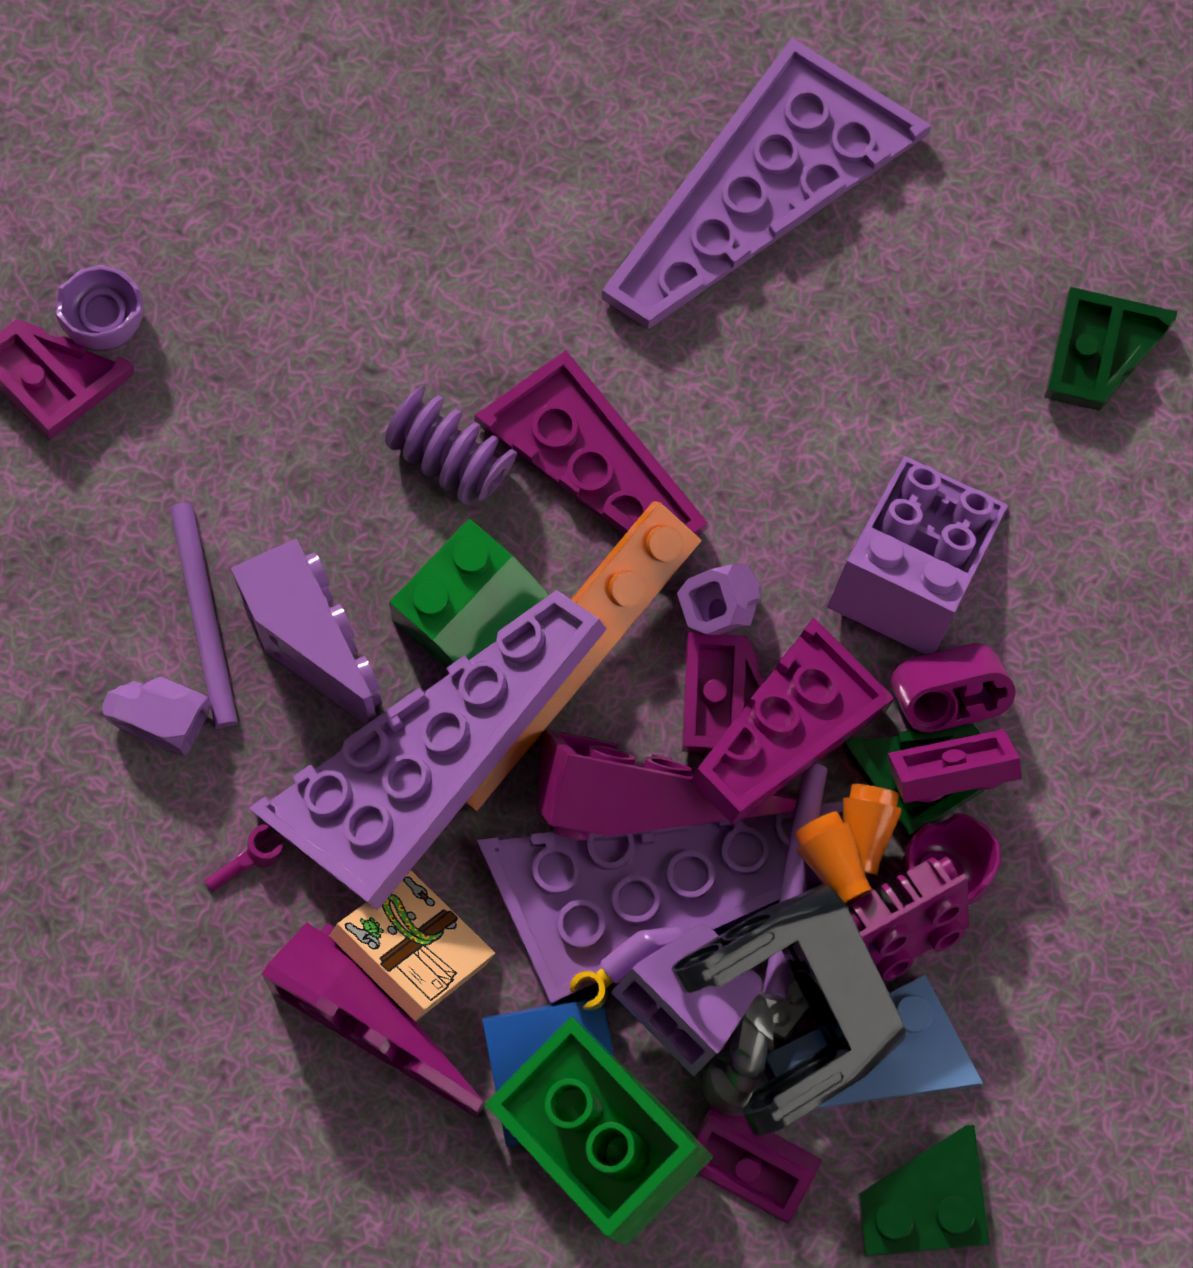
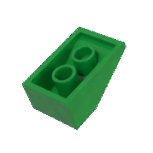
M469 518L389 601L392 621L447 668L464 655L469 660L496 642L498 631L550 594L511 553Z
M573 1016L485 1103L486 1107L607 1238L626 1246L713 1158L683 1124Z

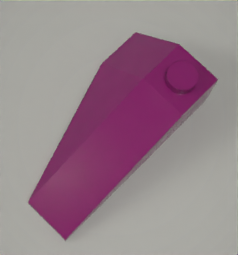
M545 729L541 734L538 810L548 823L554 826L553 832L560 836L575 840H588L589 833L616 836L728 821L690 782L693 776H690L692 769L685 764L673 761L671 757L653 753L652 757H646L645 762L640 763L635 761L636 758L633 755L617 750L619 744L552 729ZM781 788L741 819L794 812L797 800Z
M306 922L267 964L261 975L274 996L477 1119L480 1117L485 1109L483 1100L418 1023L329 936L335 928L334 926L326 923L320 931Z

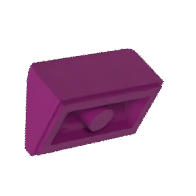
M711 1106L695 1136L713 1156L697 1173L698 1175L787 1224H790L822 1163L821 1158L775 1133L755 1136L744 1116L725 1115L715 1110L713 1106Z

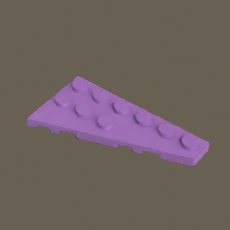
M791 38L603 288L602 300L645 328L650 329L928 136L931 125Z
M556 590L498 631L496 642L470 660L465 655L447 667L450 674L425 692L420 687L345 739L343 741V748L339 753L316 769L310 764L293 776L295 784L272 800L265 796L249 807V809L378 911L607 628L599 618Z
M843 802L821 804L819 817L837 811L843 821ZM796 807L794 812L743 818L733 825L729 821H720L616 836L589 833L588 840H575L553 834V832L531 834V837L513 839H478L477 846L549 1004L552 1005L598 986L597 982L589 980L583 982L575 991H570L571 980L576 974L582 971H592L595 973L602 968L601 961L641 930L676 926L687 932L699 924L709 925L714 932H717L763 909L778 904ZM811 868L806 891L823 884Z

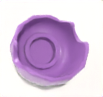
M98 265L79 270L65 284L59 286L55 314L61 328L77 345L97 352L117 349L131 340L138 330L143 317V297L138 285L123 271Z

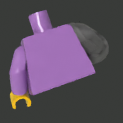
M699 924L687 932L676 926L641 930L601 961L602 968L596 973L582 971L572 978L570 983L571 992L579 988L585 981L592 980L599 985L598 995L583 1006L585 1010L600 1008L606 1002L608 996L607 987L613 982L617 983L618 985L611 993L693 1076L722 1049L733 1032L730 1051L722 1053L705 1070L702 1078L705 1097L715 1110L729 1116L743 1115V1107L749 1102L753 1091L767 1083L764 1068L767 1050L773 1052V1018L766 998L759 993L763 987L761 978L752 969H749L723 986H708L695 992L684 993L671 970L678 960L718 937L709 925Z

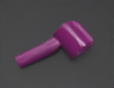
M270 825L255 827L248 837L247 849L237 855L236 859L205 879L212 892L254 865L269 867L280 859L283 844L277 846L269 853L258 851L254 845L258 840L265 838L271 833L272 827Z

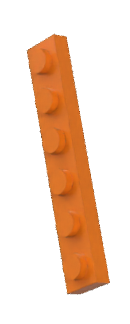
M653 501L572 597V601L599 618L607 630L466 801L465 804L476 812L702 541L661 502Z

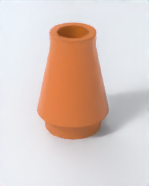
M852 784L850 796L843 798V823H851L865 875L877 876L880 862L902 812V809L897 807L899 793L869 785Z
M837 811L825 814L795 832L794 835L800 844L796 849L798 854L823 884L830 886L837 892L846 906L872 891L866 879L851 823H843Z

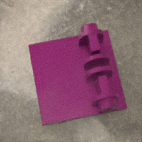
M932 857L907 871V879L903 875L895 878L898 890L907 903L905 907L886 883L881 885L879 889L887 907L875 890L848 904L849 913L883 981H890L901 976L912 966L914 958L932 948L936 952H941L952 947L964 936L965 929L969 928L968 878L965 873L958 876L953 863L948 857H944L939 861Z

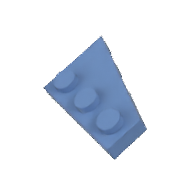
M926 975L889 993L905 1027V1040L866 1077L815 1109L901 1096L921 1095L957 1088L977 1087L983 1084ZM820 1028L768 1053L765 1063L774 1079L828 1044Z

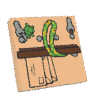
M411 870L378 911L366 902L337 923L329 935L415 1022L484 968L495 955V952Z

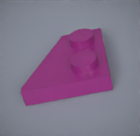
M16 319L0 331V390L48 440L88 412L134 375V366L127 359L117 357L116 362L85 351V347L77 345L68 337L51 336L43 328Z
M688 632L685 654L681 752L709 754L733 721L745 709L759 687L766 681L757 666L758 659L747 636L729 634L706 635L704 633Z

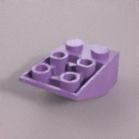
M904 456L848 557L827 608L925 655L936 652L1008 504Z
M296 538L231 567L241 601L265 652L363 724L367 725L377 718L375 707L383 704L377 690L380 689L367 658L363 656L355 660L353 657L354 654L358 653V650L352 638L354 637V632L342 606L337 604L330 608L328 605L334 602L328 588V585H330L317 554L313 552L305 556Z

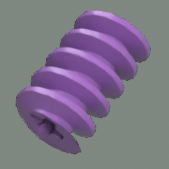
M425 386L419 387L403 402L392 417L386 431V446L395 451L404 448L403 457L408 463L416 464L422 461V473L430 478L440 475L439 484L444 490L452 491L458 488L457 497L462 504L469 505L477 500L482 502L497 489L508 474L515 461L517 452L510 449L500 458H496L494 453L499 441L496 436H491L479 445L475 441L480 431V424L473 422L466 429L460 431L458 425L463 412L457 408L443 418L439 414L445 398L437 395L427 404H424L422 398Z

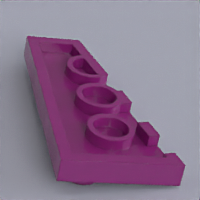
M566 349L474 415V421L480 424L483 430L491 436H496L499 442L507 448L515 450L519 457L623 535L628 532L653 501L661 502L697 536L707 530L708 522Z
M813 617L792 647L787 650L778 662L776 668L764 684L752 696L745 709L733 721L699 766L690 782L733 825L885 713L895 698Z

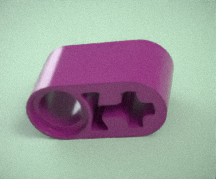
M971 643L910 658L901 663L891 677V689L909 724L915 730L924 733H933L997 717L1009 709L1016 695L1015 685L996 652L990 646L983 643Z

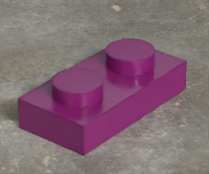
M1005 729L888 753L890 773L904 803L913 801L931 802L942 798L946 794L971 789L989 790L1000 786L1004 782L1022 779L1020 757Z

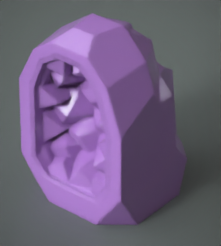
M731 564L710 569L687 579L677 592L688 627L706 635H721L741 627L751 626L754 612L756 611V604L760 602L762 586L747 564Z
M160 676L144 684L132 681L108 691L102 705V710L106 721L115 727L173 754L186 756L189 754L208 717L211 703L207 696Z

